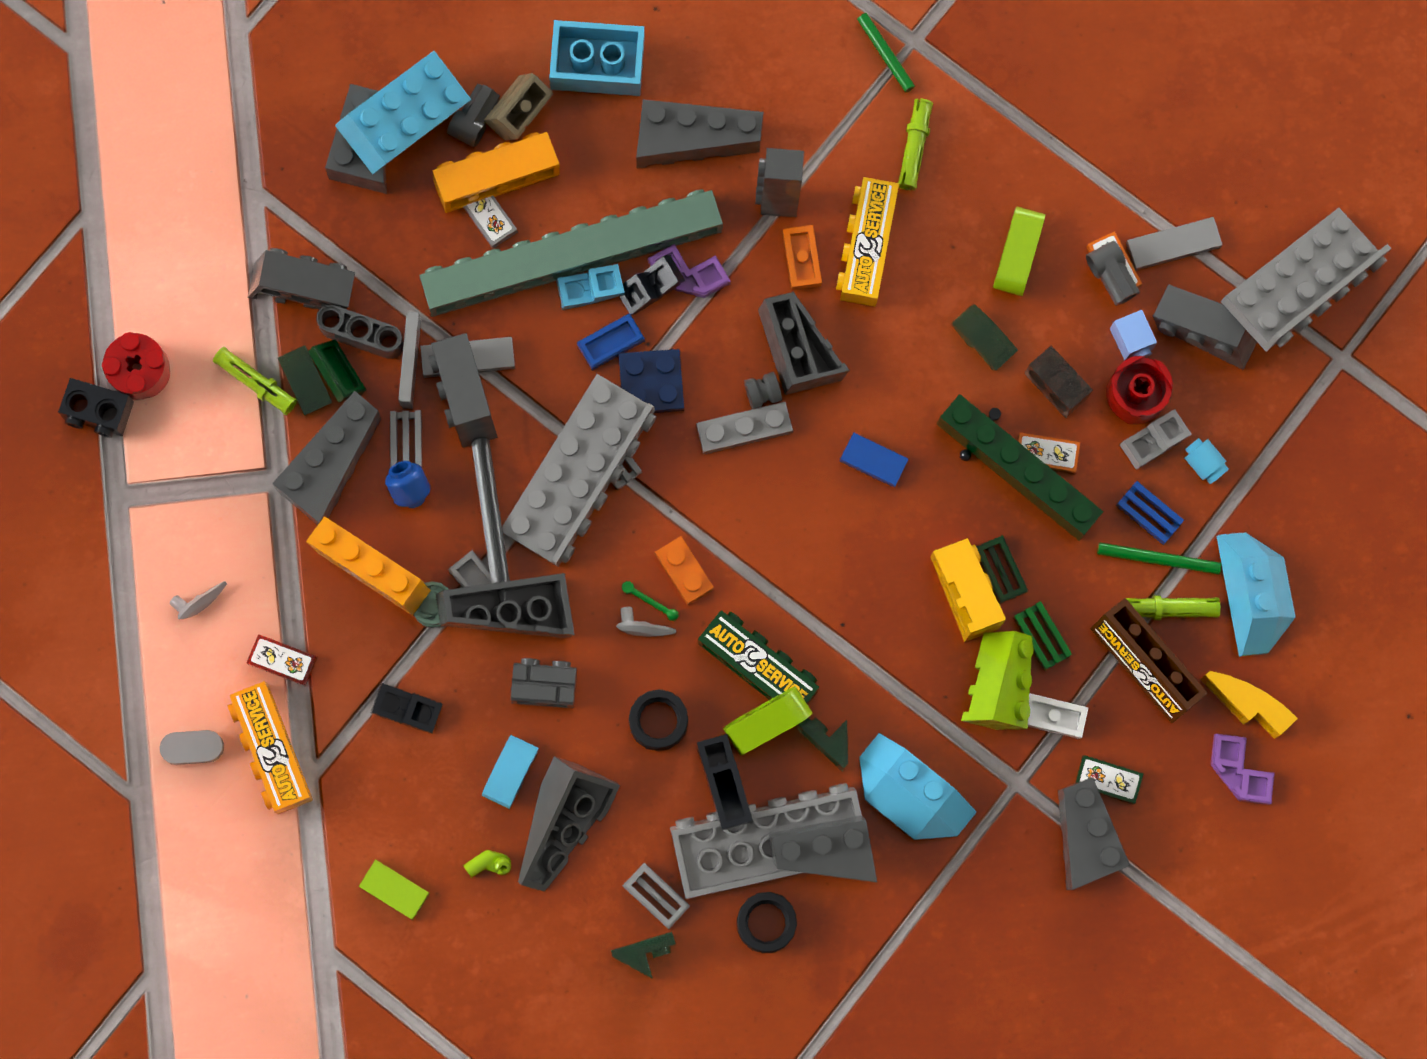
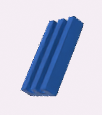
M1138 481L1134 483L1116 505L1163 545L1184 521V519ZM1137 492L1140 496H1142L1146 501H1148L1152 506H1154L1158 511H1160L1174 524L1171 525L1170 523H1168L1164 518H1162L1158 513H1156L1152 508H1150L1134 493ZM1127 501L1133 502L1167 532L1163 534L1130 507Z

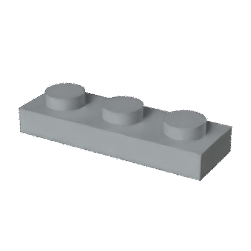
M786 402L696 423L703 455L793 433Z

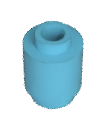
M1198 438L1185 449L1188 455L1184 459L1202 480L1206 479L1209 484H1212L1229 470L1225 464V458L1209 439L1202 442Z

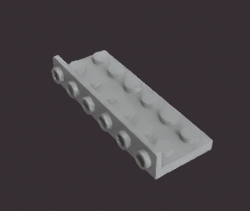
M1337 208L1227 294L1220 302L1266 352L1275 344L1281 348L1294 336L1291 333L1294 329L1301 332L1313 321L1310 316L1315 314L1319 317L1332 306L1329 302L1331 299L1338 302L1350 291L1348 288L1350 284L1357 287L1369 276L1366 271L1370 269L1374 273L1387 261L1384 256L1392 248L1387 244L1378 250L1340 208Z
M596 374L503 524V534L559 567L561 562L566 564L575 551V547L572 546L578 535L583 537L589 529L592 521L588 518L593 510L599 511L605 503L608 495L604 492L609 484L613 483L615 485L624 471L621 465L627 456L632 458L640 445V442L637 441L643 430L648 432L656 420L657 416L653 414L655 412L654 406L643 402L599 374Z
M847 783L830 786V792L817 794V790L799 793V799L787 801L786 797L768 800V806L756 808L755 804H748L753 822L723 831L716 811L706 814L707 819L694 821V817L675 821L676 826L670 827L685 899L803 873L777 869L774 864L769 833L862 815L856 789L854 787L848 788Z

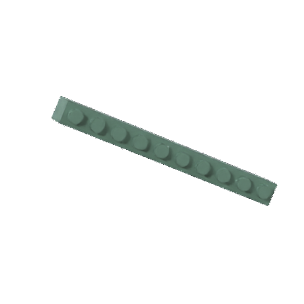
M703 189L690 192L683 199L668 198L658 203V206L647 209L645 206L634 208L629 211L628 215L621 217L617 215L606 216L597 224L590 226L587 223L578 224L566 233L551 232L535 242L530 243L529 240L515 243L512 246L513 248L504 251L492 249L485 252L483 257L473 260L471 257H465L455 261L452 266L442 268V266L430 267L425 270L424 274L419 276L431 316L434 317L554 282L559 277L585 273L591 268L609 266L657 252L673 244L677 246L722 233L723 222L713 191L705 192Z

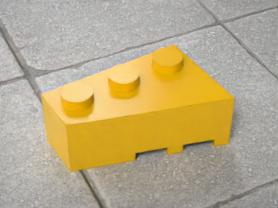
M967 538L933 551L931 560L964 642L983 636L985 632L999 630L1006 618L992 591L991 581L987 573L984 574L979 563L981 562V557L976 545L971 546Z

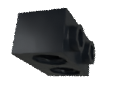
M70 378L58 413L66 420L65 424L71 427L83 429L84 425L95 428V433L112 438L113 434L123 436L134 401L127 394ZM79 400L88 401L87 407L83 411H74L76 402ZM110 408L117 409L115 418L109 421L103 420V414L106 410Z

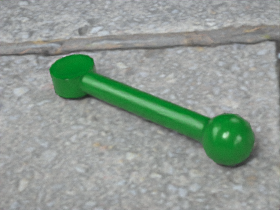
M630 581L622 584V591L625 594L632 593L665 613L671 621L678 619L679 613L676 609H668L635 589Z

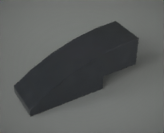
M727 734L697 742L698 753L722 831L753 822Z

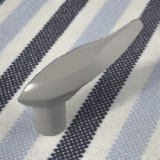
M226 581L221 582L205 593L197 595L189 603L178 595L174 596L170 601V605L179 612L178 620L193 617L207 608L222 592L227 583Z
M632 607L620 609L622 622L618 623L616 627L625 633L647 637L676 633V629L654 625L646 621H634Z

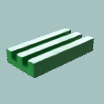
M1041 601L1013 617L1021 632L1032 636L1033 653L1044 671L1072 655ZM1035 612H1038L1062 654L1058 655L1036 618ZM1024 618H1029L1052 660L1048 661L1023 620Z

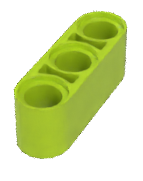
M1016 206L994 281V289L1023 296L1046 214Z
M796 686L736 718L726 725L723 730L739 755H743L800 724L812 715V711Z

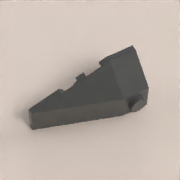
M554 756L540 786L518 883L545 892L568 863V855L578 843L582 845L588 838L586 833L595 821L601 822L606 816L620 785L579 764Z

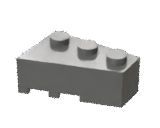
M350 84L340 120L378 91ZM337 129L325 166L328 178L387 194L386 165L372 174Z

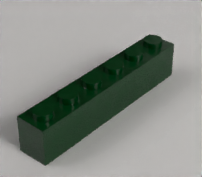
M959 394L940 416L937 422L940 428L966 449L970 450L973 455L1078 541L1104 512L962 395Z

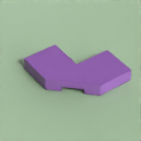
M675 244L648 258L651 266L661 257L671 255L685 279L683 283L673 289L676 291L705 298L729 285L731 282L716 255L691 269L687 267Z
M1214 734L1211 767L1238 801L1270 805L1272 803L1275 773L1244 769L1247 738Z

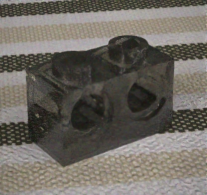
M1052 345L1032 361L1024 373L1065 418L1084 403L1093 391Z

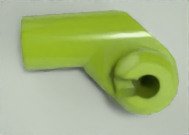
M485 850L463 866L471 878L484 870H489L499 875H506L511 870V860L505 854Z

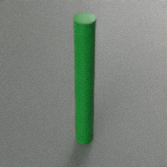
M867 13L862 14L857 18V21L904 92L911 91L915 87L914 83Z

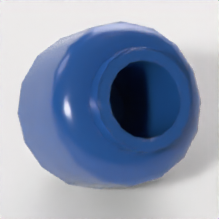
M401 461L394 464L389 469L385 479V484L394 503L401 507H419L430 493L431 487L422 467L410 461Z

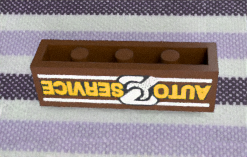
M1126 598L1106 612L1090 628L1171 723H1174L1208 694Z

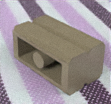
M533 73L519 75L484 121L502 139H518L524 132L525 126L532 122L551 98L553 92Z

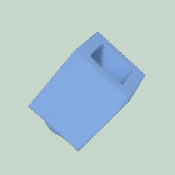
M1142 310L1115 320L1110 327L1124 361L1134 356L1148 357L1152 354L1151 350H1153L1157 341Z

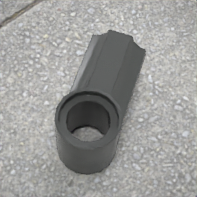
M484 84L476 85L470 95L471 100L465 104L462 111L458 110L455 113L447 129L448 135L473 148L479 144L485 133L487 124L484 119L500 100V95Z
M1114 240L1086 254V261L1090 270L1096 278L1101 279L1116 306L1131 300L1140 293L1125 266L1124 254Z

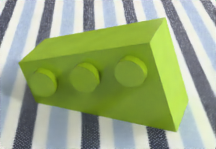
M1017 631L985 632L983 634L975 668L979 670L976 685H970L968 695L973 696L969 712H963L961 721L995 730L1028 729V718L1030 716L1029 693L1032 684L1031 657L1034 651L1032 636Z

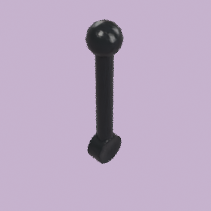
M992 408L989 411V418L992 421L1000 418L1001 411L998 408ZM964 449L960 452V458L963 461L971 459L972 454L970 450Z

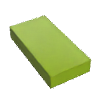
M376 859L359 885L360 888L411 920L415 918L430 894Z

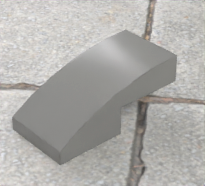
M1174 409L1153 421L1143 430L1124 440L1120 447L1137 470L1192 434Z

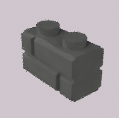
M522 658L521 663H514L511 703L574 708L577 668H572L571 663L566 661H552V666L540 665V660Z

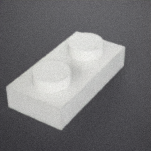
M1029 693L1030 716L1028 718V727L1077 739L1082 738L1088 707Z

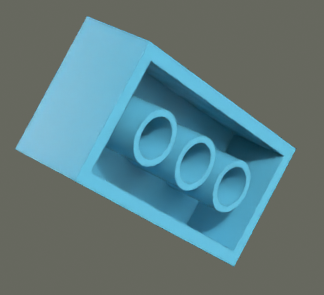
M432 51L348 113L335 126L369 171L374 174L459 110L471 98L437 53Z

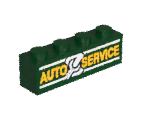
M721 610L698 638L697 644L768 700L796 686L808 705L819 690V686L815 684L818 680L807 670L803 669L800 672L791 665L793 660L783 651L778 650L775 653L766 646L768 640L754 630L751 634L743 628L744 622L731 611L726 614Z

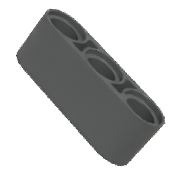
M326 305L317 313L316 319L320 331L329 339H336L340 343L388 359L397 358L403 352L404 341L401 332L393 325L335 305ZM334 316L340 319L335 327L329 328L324 326L326 319ZM364 326L368 328V333L364 337L358 338L353 336V332L357 327ZM393 336L397 338V342L393 347L387 348L381 345L383 339Z

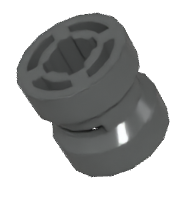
M774 372L764 374L762 380H756L755 378L744 380L746 394L752 409L762 407L763 403L767 402V400L772 403L782 401L779 383Z

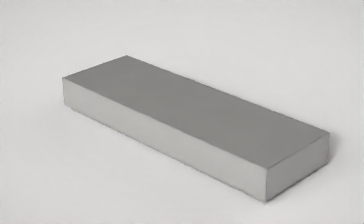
M1214 217L1129 239L1126 242L1135 271L1215 250L1223 245Z
M419 312L406 313L398 398L400 406L406 409H413L421 327Z
M512 337L469 341L478 372L515 369ZM432 345L420 346L424 378L440 376L439 372L433 373L429 355L434 354Z

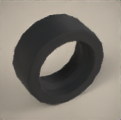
M660 689L647 691L638 697L631 707L629 715L631 733L636 741L646 749L655 751L670 749L677 745L686 734L688 725L687 709L681 699L672 692ZM651 703H666L676 713V728L672 734L665 738H652L641 728V713Z
M772 892L758 893L748 898L741 906L737 917V931L743 943L751 950L760 953H775L786 947L794 937L797 928L796 912L791 903L782 895ZM761 904L776 906L785 917L786 925L784 932L773 941L764 942L758 940L751 934L748 927L750 913Z

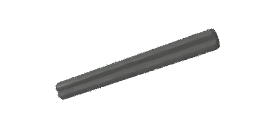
M477 438L472 442V451L491 584L510 581L490 441L488 438Z

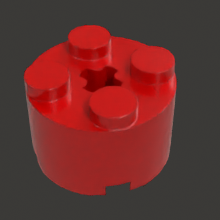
M133 332L124 333L108 346L104 354L102 369L107 380L118 392L129 395L131 399L139 400L156 396L165 388L169 381L170 364L167 354L154 339L147 335ZM135 363L142 365L139 371L132 368Z
M1144 356L1128 358L1117 367L1106 387L1108 404L1113 413L1127 424L1147 423L1159 416L1168 404L1173 389L1172 376L1167 367L1156 359L1153 360ZM1143 387L1145 392L1143 394L1141 392L1137 393L1134 388L1140 389Z

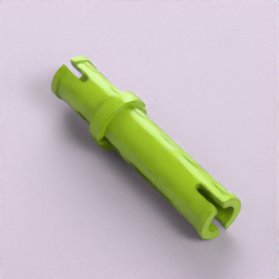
M916 98L914 100L911 122L907 124L906 132H908L898 182L899 188L904 190H916L924 144L926 137L930 134L928 126L933 102L927 99Z
M225 346L215 354L213 362L257 393L258 399L268 401L282 411L284 415H288L294 409L297 399L278 387L277 381L273 378L267 379L249 364L230 352ZM234 365H236V366H237L238 368H240L242 371H244V372L247 373L249 376H251V378H249L248 376H246L245 374H243L241 371H239L237 368H235ZM258 384H262L264 387H266L269 391H271L277 396H273L271 393H269L266 389H264L262 386Z
M1154 595L1153 598L1146 599L1126 598L1141 617L1153 618V620H1161L1162 617L1216 618L1220 616L1221 606L1218 597L1161 598L1160 595Z

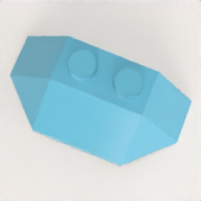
M1246 532L1218 535L1216 537L1238 655L1241 657L1267 654L1296 618L1285 559Z
M878 733L859 757L865 801L913 840L957 837L977 812L953 786L907 749Z

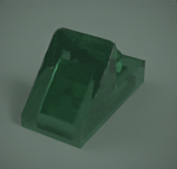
M807 718L798 724L797 730L841 771L847 767V720L830 737L826 735L828 731L826 726L817 718H814L812 721Z
M669 932L611 950L613 958L653 979L646 955L652 953L653 958L670 954V947L676 946L673 933Z

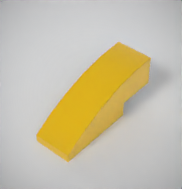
M1209 671L1200 679L1243 725L1254 718L1274 739L1280 736L1298 719L1278 700L1248 682L1213 671Z

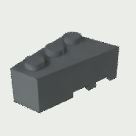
M270 248L269 251L265 250L254 263L247 298L257 299L258 294L275 296L276 303L285 304L287 299L304 303V307L321 309L326 305H335L347 309L349 307L355 272L347 270V266L343 264L330 263L325 265L317 263L318 260L311 256L303 255L296 258L288 256V252L285 250Z
M1169 284L1153 315L1156 326L1161 333L1170 337L1175 336L1244 370L1257 344V341L1223 304Z
M791 292L764 299L758 309V313L784 394L788 395L842 381L850 370L832 350L833 346L828 339L825 340L815 326V321L795 293Z
M467 333L431 343L434 354L429 355L433 373L439 372L442 380L436 383L441 401L448 400L450 409L444 410L449 428H456L462 448L471 446L474 439L488 438V440L498 438Z
M1093 777L1058 790L1060 823L1064 846L1063 858L1066 870V890H1074L1130 866Z
M862 815L769 833L774 864L777 869L877 882L867 822Z

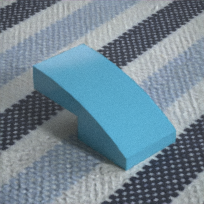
M618 264L588 269L587 273L559 277L556 281L562 310L594 304L624 295L625 293Z
M510 735L481 796L510 809L539 748Z

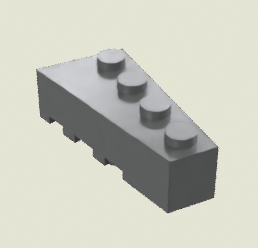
M643 99L636 156L637 168L660 163L662 165L674 164L675 161L690 159L693 161L704 160L706 157L713 156L726 157L757 153L760 150L763 112Z
M354 391L272 483L275 489L315 524L318 525L324 516L329 518L334 506L336 507L348 479L351 478L360 456L364 453L381 421L379 411Z
M565 573L443 590L436 594L440 626L556 638H569L575 635Z

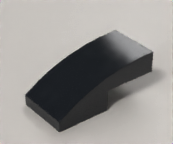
M665 255L644 272L636 273L623 283L625 293L620 298L628 312L634 315L683 283L685 279L671 255Z
M382 683L370 713L432 734L443 704Z

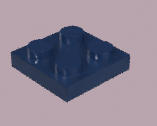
M680 349L619 353L622 389L643 402L653 405L655 408L654 413L684 411Z

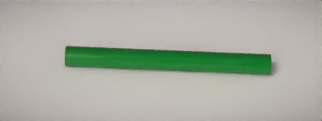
M1100 542L1097 549V555L1212 574H1220L1222 566L1221 562Z

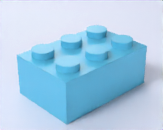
M554 20L549 74L550 89L640 96L645 26Z

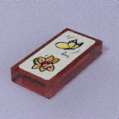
M258 634L246 663L306 687L317 657Z

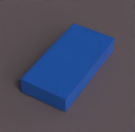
M629 313L578 341L577 346L591 370H594L618 357L619 353H625L645 342V338Z
M854 432L840 458V462L894 488L909 460Z

